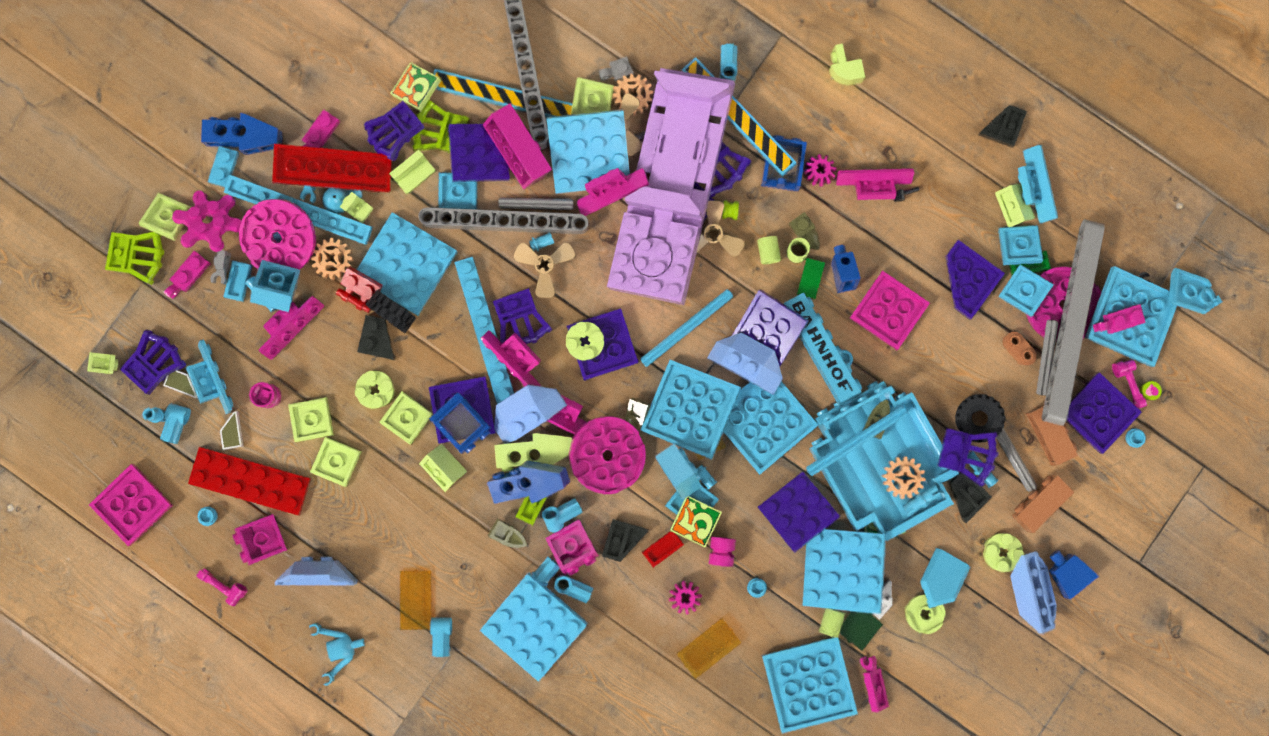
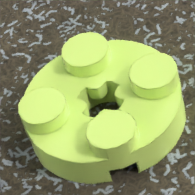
M579 322L569 329L566 335V347L574 358L582 361L591 360L602 352L604 336L595 324ZM589 337L588 341L590 344L581 346L580 338Z
M367 371L356 383L355 396L367 408L377 409L387 406L392 401L395 393L393 381L387 374L381 371ZM377 384L380 392L372 395L370 388Z
M996 533L990 536L984 545L983 557L989 567L1000 572L1014 570L1020 557L1024 555L1020 541L1008 533ZM1001 547L1007 549L1006 557L999 556Z
M925 594L914 596L905 606L906 621L912 629L920 633L931 634L942 627L945 616L944 606L939 605L929 608ZM923 609L930 611L928 614L929 618L926 619L920 616Z

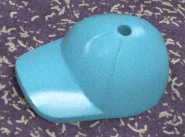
M329 188L323 194L322 202L326 210L341 214L346 212L340 207L344 198L351 192L362 198V191Z

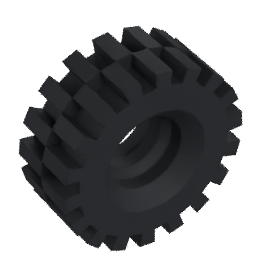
M376 290L366 303L368 308L403 333L407 332L416 317L379 290Z
M975 394L967 397L960 403L955 414V423L960 432L971 435L997 432L998 436L1004 428L1006 416L999 401L986 394ZM977 411H983L988 416V421L983 426H977L972 421V416ZM978 439L972 441L982 443L988 442V439Z

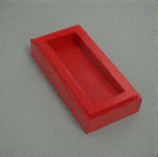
M669 531L642 551V553L654 568L684 546L676 533Z

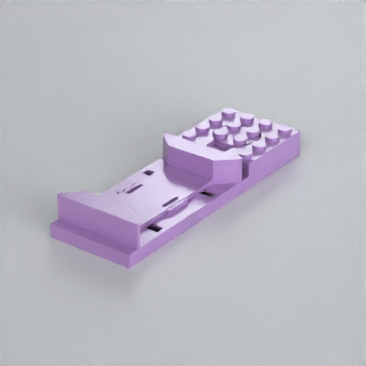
M660 68V71L654 72L657 84L637 170L643 168L646 173H651L648 180L649 185L625 197L628 209L627 213L624 212L607 287L618 292L685 305L735 82L733 80ZM657 107H666L665 114L656 113ZM710 116L722 117L721 123H710ZM694 183L706 184L705 191L693 189Z

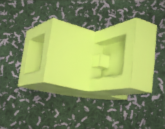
M843 44L835 45L831 52V61L835 63L829 69L831 77L843 85L862 83L865 78L862 59L847 62Z

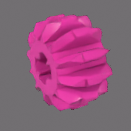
M818 154L816 159L812 156L810 157V162L805 164V167L808 169L804 170V174L809 175L806 180H814L812 182L813 186L817 182H819L820 187H823L824 182L829 185L831 183L830 179H834L836 176L833 172L837 168L832 167L834 160L828 162V155L824 159H822L821 154ZM818 167L819 170L820 168L824 170L822 174L817 172Z
M682 581V587L680 588L676 583L674 586L677 592L672 589L670 590V593L675 596L669 597V601H676L672 604V608L674 609L679 606L678 613H681L683 608H685V613L689 614L688 608L691 607L692 611L695 612L696 608L693 604L701 605V602L695 599L701 598L702 594H694L699 590V587L696 586L691 589L693 582H689L688 587H686L685 581ZM682 593L690 594L688 602H685V600L684 602L681 601Z

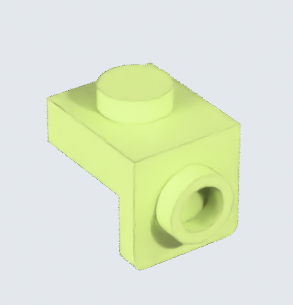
M353 192L344 198L340 206L361 223L373 211V207Z
M89 352L87 372L113 374V370L117 371L118 359H115V355Z

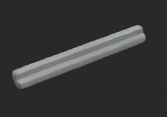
M499 198L498 203L501 209L572 210L574 207L573 199Z
M1047 320L1036 391L1038 395L1046 396L1058 328V321Z
M1003 428L996 439L1028 492L1033 491L1037 488V485Z

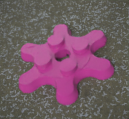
M196 191L192 197L195 206L191 207L188 211L176 210L172 215L175 223L184 224L188 227L187 232L181 237V245L189 248L199 240H206L212 251L219 252L224 248L222 235L227 231L239 232L242 220L232 218L228 214L229 210L236 204L235 198L225 195L217 202L208 201L207 195L204 192ZM205 216L213 218L210 223H203V220L206 218Z

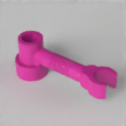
M1131 359L1112 364L1113 374L1117 378L1126 376L1133 395V404L1137 408L1147 406V402L1140 393L1132 372L1137 369L1135 361Z
M205 568L196 575L200 580L211 584L227 596L226 603L233 607L248 592V589L240 583H234L230 589L213 577Z

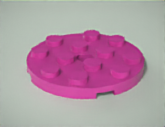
M268 199L259 202L246 212L239 228V241L243 253H246L251 261L250 263L257 269H259L261 261L265 260L300 270L309 262L316 246V234L311 219L298 205L284 199ZM275 232H278L283 238L281 242L274 240L273 235Z
M1057 267L1039 275L1054 285L1034 315L1030 317L1026 314L1030 325L1043 338L1045 336L1047 320L1058 321L1055 343H1057L1063 313L1059 303L1066 298L1072 267ZM1095 283L1093 284L1083 339L1086 336L1101 295L1100 288Z
M598 417L585 423L574 435L569 449V463L575 478L585 488L600 494L619 493L633 485L641 475L646 459L645 445L639 435L640 433L629 422L617 417ZM606 450L612 452V457L608 461L604 460L602 454Z

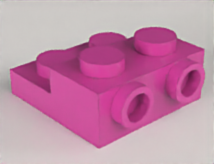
M273 514L235 528V534H232L235 544H240L242 552H239L243 563L247 562L248 566L287 551Z
M580 520L545 538L561 571L565 575L577 573L579 571L578 567L584 564L589 566L595 563L596 557L599 556Z

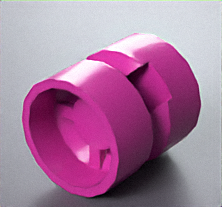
M264 382L253 385L249 393L252 404L269 409L276 407L282 397L281 391L277 386Z
M711 537L710 548L713 551L709 553L708 564L733 567L734 555L732 551L735 550L736 539Z

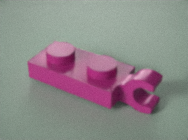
M323 109L302 138V141L306 143L303 146L322 148L340 123L339 119Z
M193 251L169 279L173 284L166 288L164 294L174 299L181 290L187 292L211 263L199 253Z
M1141 304L1103 315L1104 321L1093 324L1094 332L1107 330L1108 334H1112L1146 323Z
M867 656L860 658L861 666L867 671L863 674L871 711L880 712L889 707L881 668H877L875 656L869 657V662L867 661Z

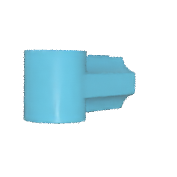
M734 44L721 45L719 78L735 82L738 71V46ZM730 71L733 75L726 76L724 72Z
M170 403L165 411L166 422L160 440L178 444L183 426L187 424L190 418L191 409Z
M574 498L558 508L554 506L546 508L542 512V517L550 532H558L563 528L564 522L581 514L582 509Z
M548 556L535 572L533 571L532 575L547 586L549 580L558 572L560 567Z
M561 574L555 579V589L557 592L587 604L593 587L572 579L565 574ZM566 579L569 582L568 587L561 589L558 586L559 580Z
M432 617L430 623V632L433 635L432 656H450L452 618Z

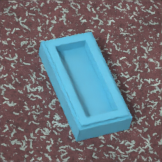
M232 260L224 298L244 302L248 287L245 283L250 279L253 265Z

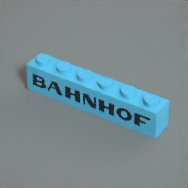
M802 293L783 303L809 320L799 338L837 404L841 406L860 396L862 386L857 378L854 379L852 377V369L848 362L844 363L841 358L843 354L840 348L834 346L832 334L823 327L822 323L824 322L821 315L813 310L814 304L811 298H806L805 294Z

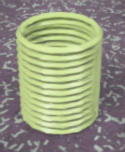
M768 236L757 240L761 264H772L781 261L777 236Z
M800 237L793 239L787 249L789 260L794 263L804 261L810 251L809 242ZM793 245H801L805 249V255H795L791 247Z
M825 608L818 631L838 638L846 614L835 609Z

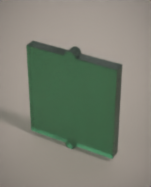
M851 611L842 623L840 634L847 639L848 643L854 644L863 651L883 624L874 618L872 613Z

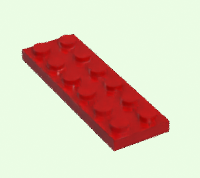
M274 144L272 183L390 193L391 175L389 173H391L392 160H389L383 154Z
M199 447L188 484L299 516L311 478Z

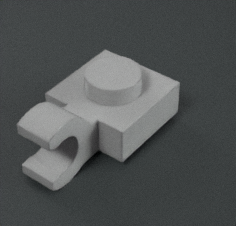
M627 57L610 62V68L599 70L601 81L614 77L615 82H617V80H623L624 75L629 78L630 74H633Z
M221 250L215 255L214 265L217 271L211 275L210 280L212 283L216 284V279L221 277V284L226 285L231 253Z

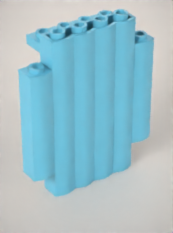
M875 381L867 386L868 390L863 393L861 392L857 398L841 406L835 403L833 404L834 409L828 411L826 408L817 413L818 417L814 420L826 440L823 441L822 438H819L812 442L813 447L809 448L817 461L862 432L872 410L884 400L889 402L890 413L901 406L906 409L907 416L886 428L880 440L872 437L821 470L854 530H859L872 522L879 534H886V541L953 505L954 503L942 483L959 473L937 466L942 443L913 393L911 392L907 395L906 392H903L895 397L897 400L895 401L892 396L895 393L892 386L887 388L884 381L879 384ZM903 456L908 458V462L913 458L915 459L914 465L917 463L921 464L918 469L925 471V473L921 474V477L925 478L926 481L920 482L924 487L917 488L919 494L933 487V485L942 494L928 503L926 508L922 507L910 516L907 515L902 506L916 498V494L912 492V498H908L905 494L904 499H900L899 494L896 497L892 496L893 491H886L889 486L882 484L886 481V478L881 476L887 473L883 468L890 467L889 461L895 463L896 457H899L902 461ZM897 466L892 473L898 471L899 466ZM910 467V472L915 475L914 470ZM905 475L896 476V478H900L903 481L911 479V477ZM891 480L892 484L897 488V483ZM912 482V483L908 486V489H910V488L914 485L915 482Z

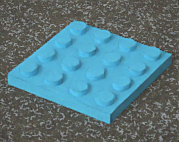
M623 109L547 117L556 194L586 191V183L616 168H619L625 176L630 174Z
M392 212L357 270L383 285L381 293L419 316L458 251Z
M1111 267L1085 338L1149 367H1155L1177 305L1169 302L1170 291L1118 267ZM1141 304L1146 323L1112 334H1108L1107 330L1094 332L1093 324L1103 322V315Z
M669 360L641 431L712 460L741 387Z
M782 381L774 395L749 382L740 390L724 429V434L760 475L815 429L818 424Z
M825 529L806 544L803 606L881 614L886 534Z
M528 572L479 631L539 682L588 625V622Z
M831 637L762 655L781 733L858 714L838 638Z

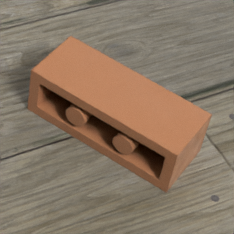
M1043 405L1026 413V416L1051 466H1057L1078 456L1076 452L1077 446L1074 441L1070 440L1067 434L1069 431L1065 424L1061 426L1042 421Z
M1049 475L1041 482L1042 486L1038 490L1031 491L1027 496L1029 499L1024 504L1020 503L1015 507V513L1012 517L1027 532L1035 533L1074 493L1059 476Z

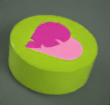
M1149 381L1142 384L1140 393L1145 400L1151 401L1161 396L1162 389L1157 382Z

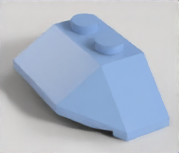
M743 333L717 341L707 359L774 395L783 379L775 351Z
M526 385L496 405L495 431L504 444L513 442L547 421L567 404L555 388Z
M1037 551L1022 555L1010 576L1019 615L1039 634H1043L1055 629L1054 621L1057 607L1048 567L1039 557Z
M301 557V560L295 561L275 581V585L357 584V579L339 560H333V557H321V560H313V557Z

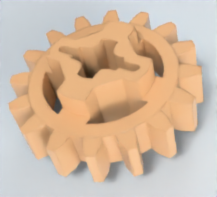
M630 74L628 79L624 75L623 82L617 80L619 87H613V91L616 92L612 94L613 99H617L614 105H620L619 110L621 109V91L624 95L636 93L640 106L635 110L633 116H636V111L643 114V108L648 110L649 105L647 103H652L653 101L651 98L653 91L650 90L652 85H646V78L640 80L639 74L636 78L633 77V74ZM643 89L646 94L645 99L641 95Z
M330 238L329 243L324 239L322 246L318 243L316 244L319 249L314 250L313 253L316 255L311 257V260L316 262L312 267L317 269V274L323 273L322 277L325 279L328 276L331 280H334L335 276L341 279V274L345 273L346 269L351 266L349 262L354 261V258L349 256L353 252L347 250L348 245L346 243L342 245L340 239L336 243L333 238ZM330 247H337L334 250H328ZM328 254H329L330 256H333V257H334L335 262H336L337 264H335L334 262H331V259H330V257L328 256ZM331 268H337V269H338V270H335V271H327V270H330Z
M903 456L902 461L899 457H896L895 463L889 461L890 467L883 468L887 473L881 476L886 478V481L882 484L889 486L886 491H893L892 496L896 497L899 494L900 499H904L906 494L908 498H912V492L918 495L917 488L924 487L920 482L926 481L925 478L921 477V474L925 473V471L918 469L921 466L920 463L914 465L915 459L911 458L908 462V458ZM897 466H899V470L896 471L895 473H892L893 470H894ZM910 467L914 470L915 475L910 472ZM905 475L911 477V479L903 481L900 478H896V476ZM891 480L897 483V488H895ZM912 482H915L914 485L910 489H908V486Z

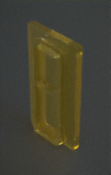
M431 570L400 571V630L430 629L432 618Z
M721 618L676 655L683 662L685 668L697 679L740 645L741 642L733 630Z

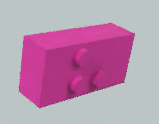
M511 103L488 117L483 126L523 190L544 178L552 170L541 153L538 142L533 140Z

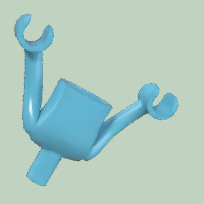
M314 623L309 626L317 628V632L311 634L312 636L320 633L338 638L326 642L330 661L343 659L331 672L322 675V677H330V682L324 683L326 686L334 681V676L351 662L354 649L365 646V641L363 638L352 641L350 636L344 632L324 629L320 624Z

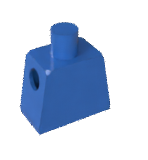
M845 245L835 246V255L833 256L831 266L837 293L856 290L861 277L853 252H846Z
M1056 550L1049 556L1055 563L1049 569V573L1060 593L1066 599L1071 600L1099 577L1074 554H1068L1064 557L1059 550Z

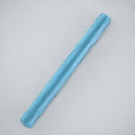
M726 289L641 358L644 366H649L732 299L733 294L731 291Z
M901 406L807 466V472L810 476H813L907 416L906 409Z

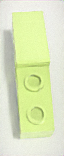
M532 433L533 441L494 445L496 468H501L505 472L512 470L513 467L521 466L527 460L534 461L530 458V453L534 449L540 452V458L534 462L553 465L569 456V449L573 438ZM518 451L521 454V459L515 463L511 460V454Z

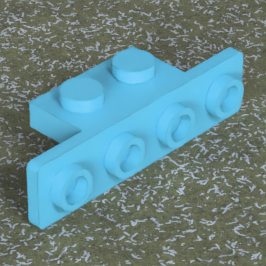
M1037 145L1023 151L1026 166L1018 168V180L1022 185V197L1026 205H1035L1039 222L1044 223L1057 219L1058 214L1043 148L1041 145Z
M204 339L200 340L198 347L204 361L187 366L186 370L200 404L219 398L227 415L232 411L233 401L230 396L227 397L226 384L223 379L219 378L217 373L219 372V367L216 361H212L210 345L206 344Z

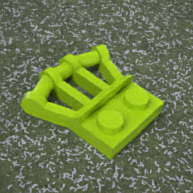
M428 100L423 110L416 114V117L422 124L427 123L441 127L440 133L421 130L413 136V151L438 149L450 152L448 125L469 124V117L445 112L431 100ZM433 109L444 118L441 121L426 117V115ZM421 135L438 139L437 143L421 144Z
M111 232L105 270L132 274L144 282L153 285L154 277L159 269L162 268L161 258L165 253L161 242L162 235L155 232L136 236ZM153 239L154 248L137 246L140 241ZM136 251L154 254L153 261L135 259ZM134 264L151 267L146 276L133 269Z

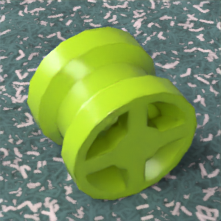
M724 200L722 219L732 218L737 220L739 201L730 203L728 200Z

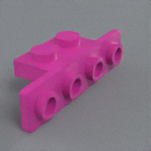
M616 168L586 183L585 188L589 195L577 200L580 214L587 216L642 187L648 186L649 182L645 170L641 168L625 176L619 168Z
M914 169L839 170L836 185H855L857 200L895 199V184H911Z
M311 296L300 308L292 301L289 312L278 310L263 325L271 337L259 348V352L272 360L324 308V305L314 296Z
M490 330L481 337L485 347L490 349L497 359L507 366L510 373L517 377L524 387L526 385L541 386L529 373L541 360L516 333L512 334L503 343Z
M561 395L567 405L547 421L575 435L587 423L578 418L583 406Z

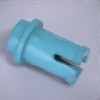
M549 232L535 239L532 237L529 244L533 251L536 250L538 252L539 249L554 244V241Z
M701 465L697 468L698 474L701 477L700 481L709 490L717 481L706 470L707 467Z

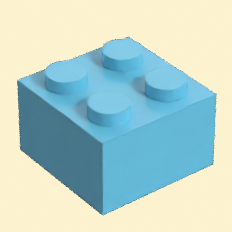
M262 260L252 286L250 302L289 312L298 285L300 270Z
M673 444L655 456L682 500L702 487L699 482L701 477L693 463L689 461L682 447L678 449Z

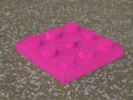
M881 271L850 316V319L895 350H898L930 303L886 272Z
M130 464L89 506L127 546H132L173 504L135 464Z

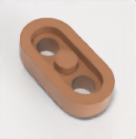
M1010 332L1004 336L1003 345L1018 364L1028 366L1035 362L1037 357L1035 350L1020 333ZM1012 338L1017 340L1016 345L1012 343ZM1026 352L1030 355L1029 359L1024 357Z

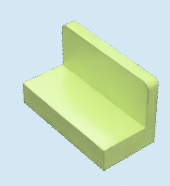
M417 150L389 174L403 191L409 194L431 176L435 169L421 151Z
M1021 184L1010 185L995 192L1008 227H1013L1035 218L1031 206L1026 205L1023 200Z
M442 444L428 453L419 463L444 492L450 489L467 472Z

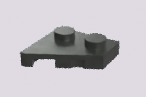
M1008 105L978 135L1013 148L1027 111Z
M369 315L365 316L357 350L358 353L395 360L385 319Z
M961 472L949 483L964 523H967L992 498L983 487Z
M612 519L602 557L621 562L644 535L647 534L648 529Z

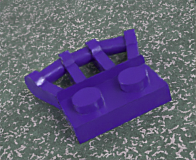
M404 101L400 102L383 116L364 123V128L368 133L367 140L369 144L374 146V150L378 154H383L392 161L398 158V152L405 142H411L410 139L425 128ZM383 125L382 127H380L378 130L375 131L376 127ZM393 128L395 129V130L392 131L390 134H388L386 137H384L382 140H380V138H382L384 135H386V134H387L389 131H391ZM396 140L391 149L386 148L388 145H390L392 142Z
M723 142L717 164L720 162L732 176L729 179H725L716 169L714 176L721 184L711 187V197L733 188L732 185L735 182L743 179L742 176L747 166H750L752 162L750 159L732 152ZM726 156L740 162L737 171L725 160Z
M529 288L493 301L501 323V343L507 340L506 323L509 322L512 324L514 333L525 344L537 343V340L544 334L550 333L553 330L537 312ZM532 314L543 325L535 333L528 317ZM524 318L529 332V336L523 338L516 323V320Z
M146 329L142 334L136 351L120 370L145 394L150 395L160 382L165 380L167 375L186 367V363L184 360H181L178 348L174 344L171 345L169 339L165 336L153 334L151 330ZM148 342H156L144 355ZM163 347L165 349L164 353L153 364L150 360ZM172 357L174 364L160 371L159 369Z
M947 428L937 466L961 472L983 487L985 485L984 481L992 470L995 469V457H998L999 454L996 446L997 432L971 435ZM988 439L989 450L972 446L971 441ZM969 450L988 455L986 463L968 459ZM965 464H971L984 469L976 477L965 469Z

